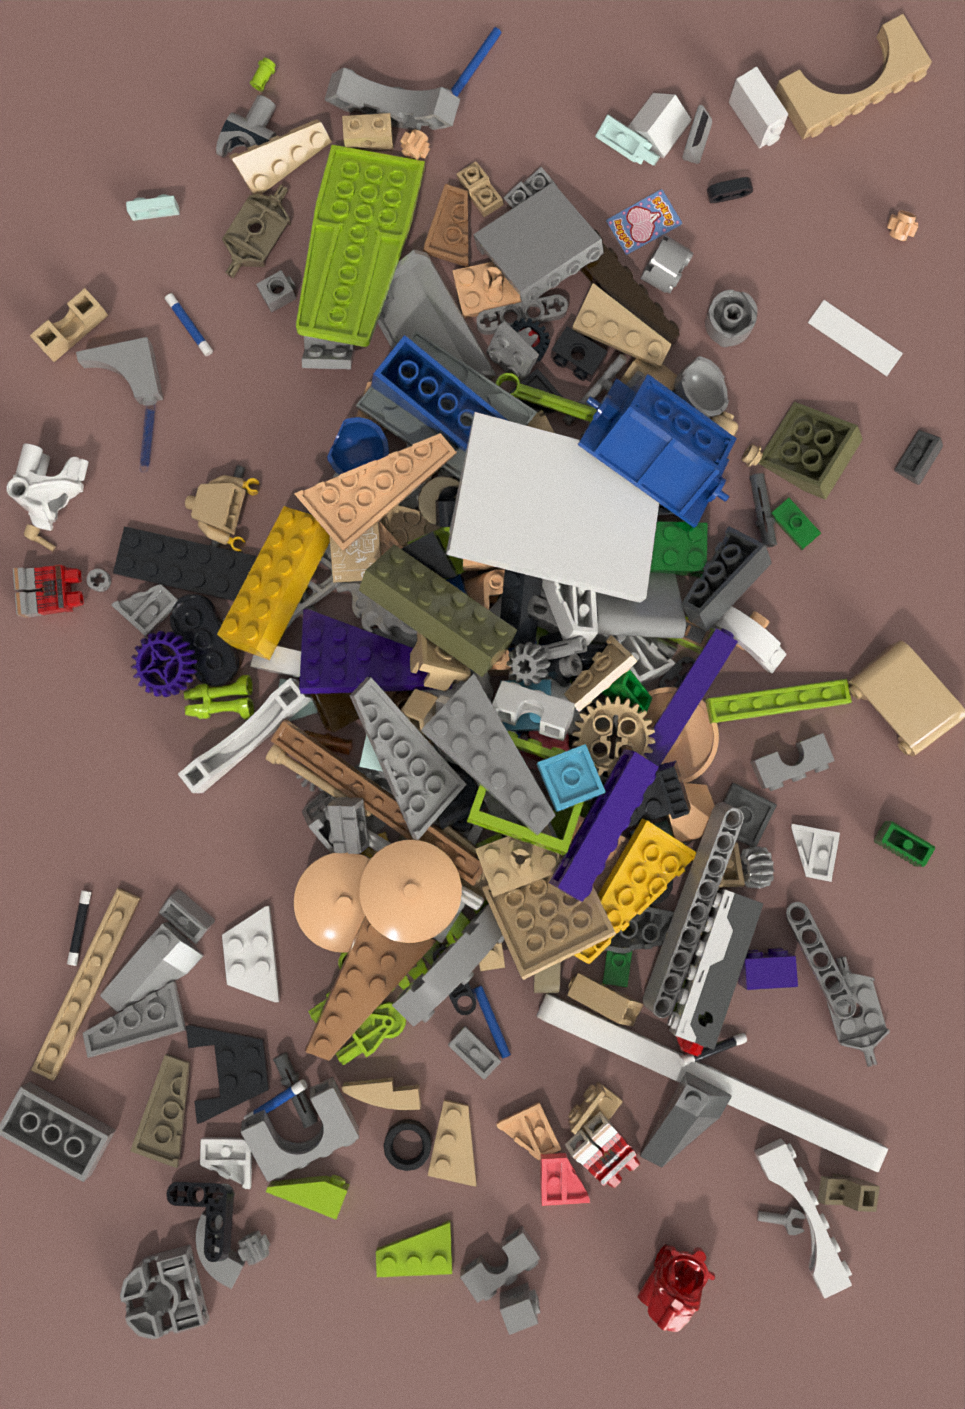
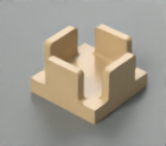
M417 632V643L410 653L411 673H417L418 670L429 672L424 679L425 687L447 691L452 682L458 684L460 680L466 682L471 676L469 667Z

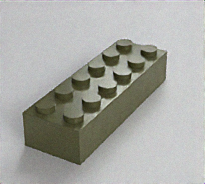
M396 545L389 548L366 569L359 588L360 592L481 677L508 650L517 632V629Z

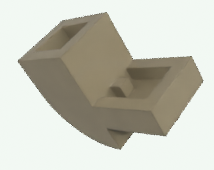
M832 1174V1176H821L817 1202L824 1205H844L856 1211L876 1212L880 1186L846 1175Z

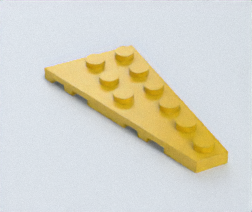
M643 818L598 894L616 934L620 930L624 931L629 926L628 922L636 914L640 915L667 889V884L675 876L679 877L685 871L684 868L692 860L694 861L697 853ZM614 936L574 956L590 964L611 944V939Z

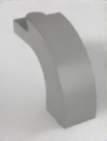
M206 1207L197 1225V1252L206 1271L215 1280L232 1289L246 1260L242 1262L239 1254L230 1249L229 1256L224 1261L210 1262L205 1258ZM220 1215L215 1219V1226L218 1230L221 1229L223 1221ZM221 1234L215 1235V1238H221ZM215 1246V1252L219 1253V1247Z

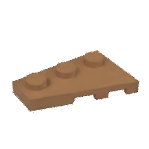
M445 184L423 252L468 267V191Z

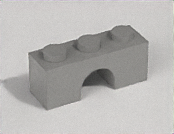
M818 734L795 743L799 752V758L793 766L784 764L778 752H773L751 761L761 789L769 788L770 791L783 787V781L790 778L795 782L807 777L805 772L814 769L815 773L828 769V763L835 760L824 734Z
M523 1226L502 1240V1248L508 1256L507 1261L503 1265L498 1267L490 1266L480 1255L461 1269L460 1278L477 1303L483 1299L485 1301L491 1299L497 1293L499 1287L504 1284L505 1286L512 1284L518 1278L517 1275L523 1270L530 1271L539 1263L540 1251Z

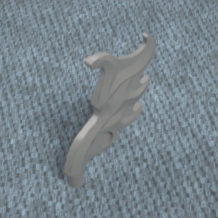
M362 581L342 582L336 587L338 593L345 591L352 593L353 612L357 618L362 616V626L366 631L374 633L372 627L377 625L388 636H393L390 631L393 627H399L409 635L417 634V631L360 592L359 588Z

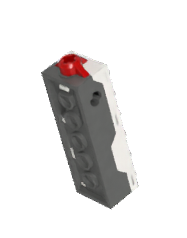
M718 889L700 941L696 947L692 964H690L687 971L684 988H681L676 1002H678L676 1011H672L667 1025L670 1026L669 1031L676 1036L682 1051L699 1056L702 1053L703 1047L715 1049L764 903L728 890ZM699 1014H706L705 1019H699L698 1021Z

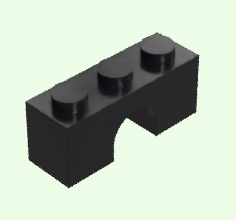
M505 569L500 618L517 629L511 644L525 645L527 642H532V645L536 644L538 620H531L527 609L530 599L534 595H541L542 578Z

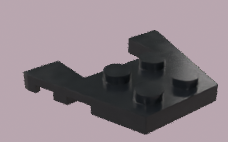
M194 1024L186 1025L188 1048L214 1045L220 1096L196 1099L194 1101L197 1124L211 1119L270 1089L264 1038L235 1032L230 1033Z

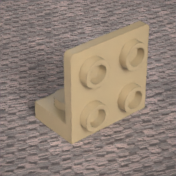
M599 1081L595 1086L591 1084L583 1095L585 1100L580 1106L576 1104L568 1115L571 1132L576 1134L577 1131L582 1129L589 1136L584 1126L600 1111L609 1120L622 1104V1099ZM601 1122L596 1124V1126L594 1127V1132L604 1123Z

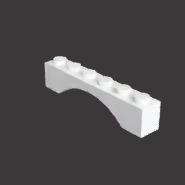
M289 678L269 696L266 702L242 726L209 751L197 757L178 773L192 793H204L279 728L283 720H289L312 700L310 694H300L299 680Z
M780 1138L755 1150V1155L766 1177L791 1193L797 1199L806 1215L811 1234V1256L808 1268L822 1296L827 1298L852 1286L848 1278L852 1273L846 1261L841 1262L837 1254L841 1252L834 1237L830 1238L826 1231L830 1226L824 1214H818L815 1206L819 1203L813 1191H808L804 1184L808 1180L801 1166L796 1167L793 1159L797 1158L791 1144L786 1145Z

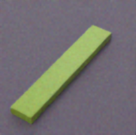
M847 679L705 699L710 724L852 703Z

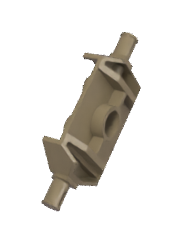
M279 185L274 195H249L223 236L222 241L232 256V262L225 271L229 277L234 278L242 266L265 267V259L287 224L291 225L290 218L281 205V201L288 192V189L283 187V185ZM254 223L262 225L261 230L257 233L249 231L250 226Z

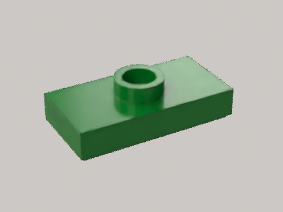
M790 498L786 499L771 513L772 517L775 518V522L801 550L821 534Z
M606 951L603 984L628 987L632 951L629 953Z

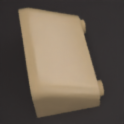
M903 641L889 645L848 681L850 693L858 700L860 698L868 700L899 735L898 747L907 756L917 755L965 718L964 707L913 649Z

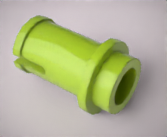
M265 57L259 60V67L249 82L253 88L263 92L271 74L276 72L274 69L276 67L275 63Z

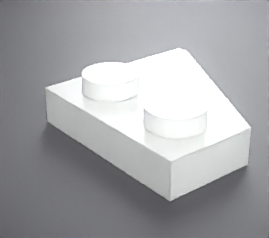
M792 824L791 829L805 876L831 882L840 833Z

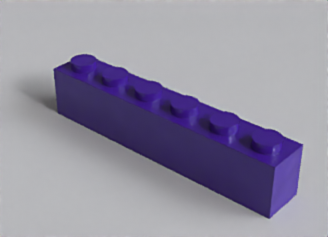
M624 749L603 786L605 793L597 796L569 845L568 852L563 856L548 882L549 884L581 902L590 895L593 883L597 876L603 872L606 865L605 862L610 853L616 849L622 831L629 826L635 808L640 806L647 787L654 782L656 771L659 768L657 765L635 751Z

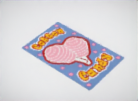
M662 189L606 220L626 255L682 225V221Z

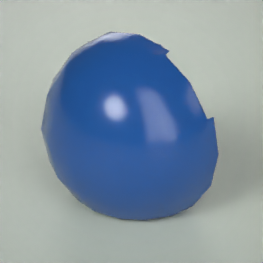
M361 417L348 418L343 421L327 459L333 470L340 475L388 456V441L381 427L373 421Z

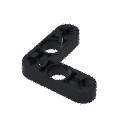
M174 1182L170 1184L166 1196L171 1205L207 1207L204 1238L205 1258L210 1262H220L227 1259L231 1247L234 1203L232 1187L226 1183ZM201 1187L204 1191V1197L199 1202L196 1198V1192ZM177 1191H187V1196H177ZM213 1193H223V1198H212ZM218 1215L223 1219V1225L219 1230L215 1226V1219ZM221 1234V1238H215V1235ZM215 1246L219 1247V1253L215 1252Z

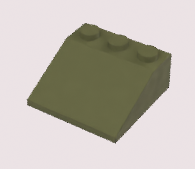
M794 402L763 451V456L758 464L801 490L826 500L863 438L858 425Z

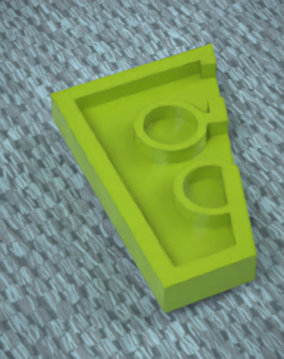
M450 1220L432 1229L423 1230L414 1236L377 1248V1277L452 1274Z

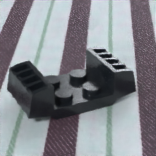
M676 760L657 765L659 768L656 771V778L647 787L643 794V801L639 807L635 808L628 827L639 824L642 818L650 821L670 814L672 819H676L690 813L691 805ZM597 797L588 800L590 809Z

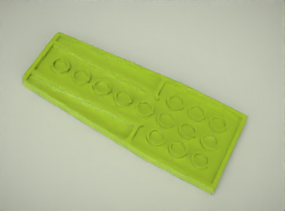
M331 145L315 206L296 320V331L299 335L362 347L370 345L411 227L425 169V161Z

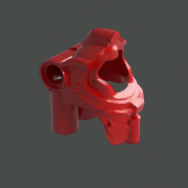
M664 1244L655 1258L654 1270L637 1295V1298L648 1306L650 1318L664 1331L678 1332L691 1320V1317L700 1308L702 1289L708 1279H715V1273L708 1271L704 1263L706 1255L702 1248L696 1247L691 1253L688 1251H677L674 1246Z

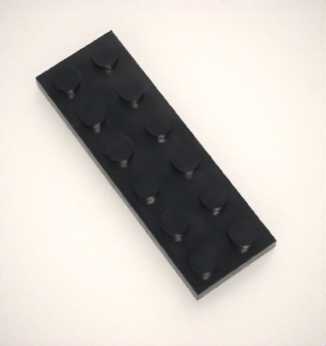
M124 526L113 574L235 601L257 556Z

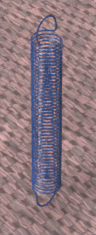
M154 410L149 411L147 414L145 412L144 423L149 424L144 427V431L150 426L153 428ZM152 428L145 433L143 431L142 444L148 439L150 441L142 446L140 463L146 458L150 462V456L148 455L151 451ZM148 460L140 466H144L146 464L149 466Z

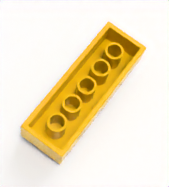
M283 506L217 633L220 638L232 647L270 660L330 543V535L313 515Z

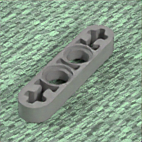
M552 295L538 298L525 306L520 302L484 310L477 316V329L484 335L495 334L498 327V321H495L497 320L496 315L500 314V323L505 321L503 317L507 312H514L517 315L518 322L520 318H525V322H527L528 318H531L534 324L536 320L540 323L559 320L566 315L568 302L561 295ZM555 302L562 306L560 312H556V309L552 308ZM544 304H546V309H548V315H544ZM530 307H537L541 313L538 317L531 318L528 316L527 310ZM484 318H488L489 321H494L491 322V327H486L485 324H481L484 322Z

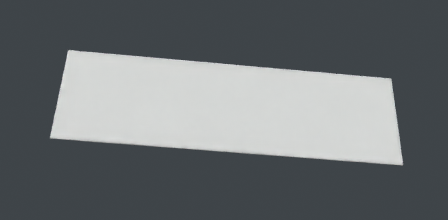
M823 300L808 322L886 376H888L903 354L825 300Z

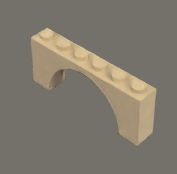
M904 14L883 24L876 37L882 50L883 68L880 78L870 87L852 94L830 93L812 84L803 75L801 70L779 80L775 94L787 111L802 140L809 136L812 138L818 136L829 125H832V127L838 125L846 116L860 113L868 104H877L892 91L897 93L907 83L911 81L918 82L927 75L926 71L932 61Z

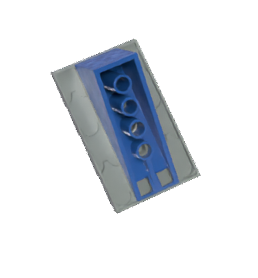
M415 331L410 339L405 335L373 373L371 387L356 404L359 410L408 445L412 446L415 443L441 433L457 452L441 468L458 480L461 478L475 412L526 426L537 413L418 331Z

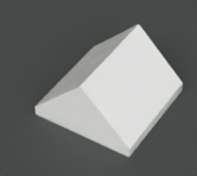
M653 93L628 127L647 139L652 144L650 150L664 159L692 119L676 95Z

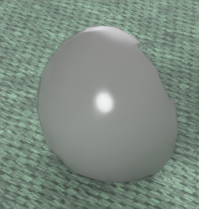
M698 356L675 379V394L708 418L720 415L726 410L729 403L727 388L724 382L725 376L719 367L709 359Z

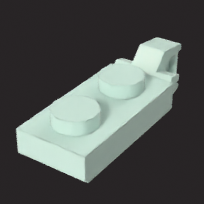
M608 114L595 135L596 138L633 162L642 164L643 160L651 165H656L660 156L650 150L652 144L647 139Z

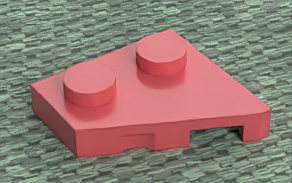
M566 1153L540 1154L542 1206L590 1203L589 1195Z

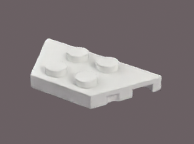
M265 906L222 935L226 980L229 986L273 1002H279L280 995L270 906Z

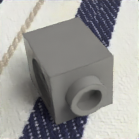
M282 270L256 284L271 313L296 299L294 290L297 288L291 277H285ZM277 287L284 288V290L279 294L273 293L274 289Z

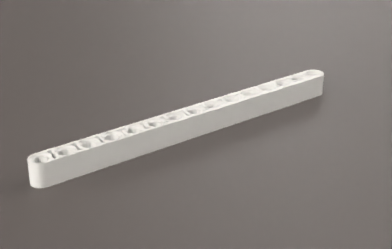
M546 993L536 1015L547 1023L677 1082H681L687 1071L731 1094L732 1097L728 1105L873 1171L879 1172L887 1154L888 1148L870 1138L700 1061L682 1067L678 1059L684 1054L552 994Z

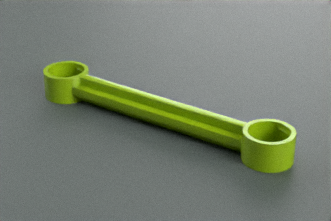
M504 373L496 381L498 386L504 381L516 383L517 388L511 393L515 398L591 422L596 412V409L520 384L518 377L512 373Z

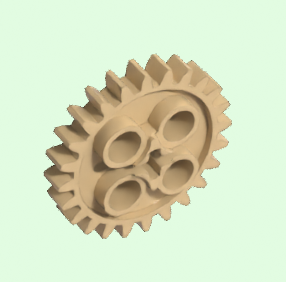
M606 696L604 704L599 699H596L597 707L593 708L591 705H588V714L580 712L583 721H575V725L580 730L573 731V735L579 737V739L573 741V745L582 746L586 744L593 763L598 768L599 776L605 770L609 777L621 756L618 753V749L622 745H629L632 751L637 752L646 759L647 757L644 753L653 752L648 744L655 743V739L648 737V735L655 733L654 728H647L652 723L651 718L643 719L647 713L646 710L637 712L638 703H635L632 707L629 706V698H626L624 703H620L619 696H616L614 702H611L610 698ZM618 715L616 731L617 736L620 738L615 740L614 758L610 759L611 741L610 737L607 736L612 735L613 716ZM598 718H607L610 722L608 727L605 729L596 727L595 722ZM625 720H631L635 723V726L631 731H623L620 727L621 723ZM599 742L607 746L606 751L601 754L593 751V746Z

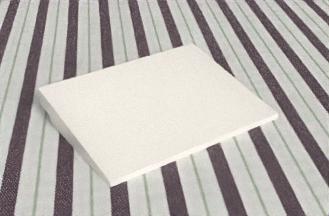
M475 412L449 530L450 537L446 555L640 603L647 597L659 503L578 446L580 441L578 439Z

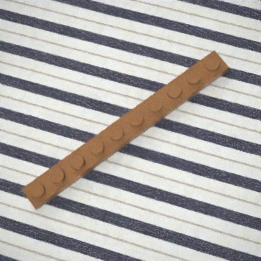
M287 719L282 721L271 742L348 797L363 798L366 810L408 840H415L412 838L396 799L391 793ZM433 823L418 839L438 847L448 855L456 866L459 876L472 886L475 885L484 872L475 853Z

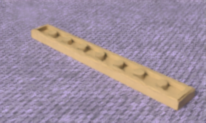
M117 888L31 1071L52 1081L57 1078L139 905L140 897Z

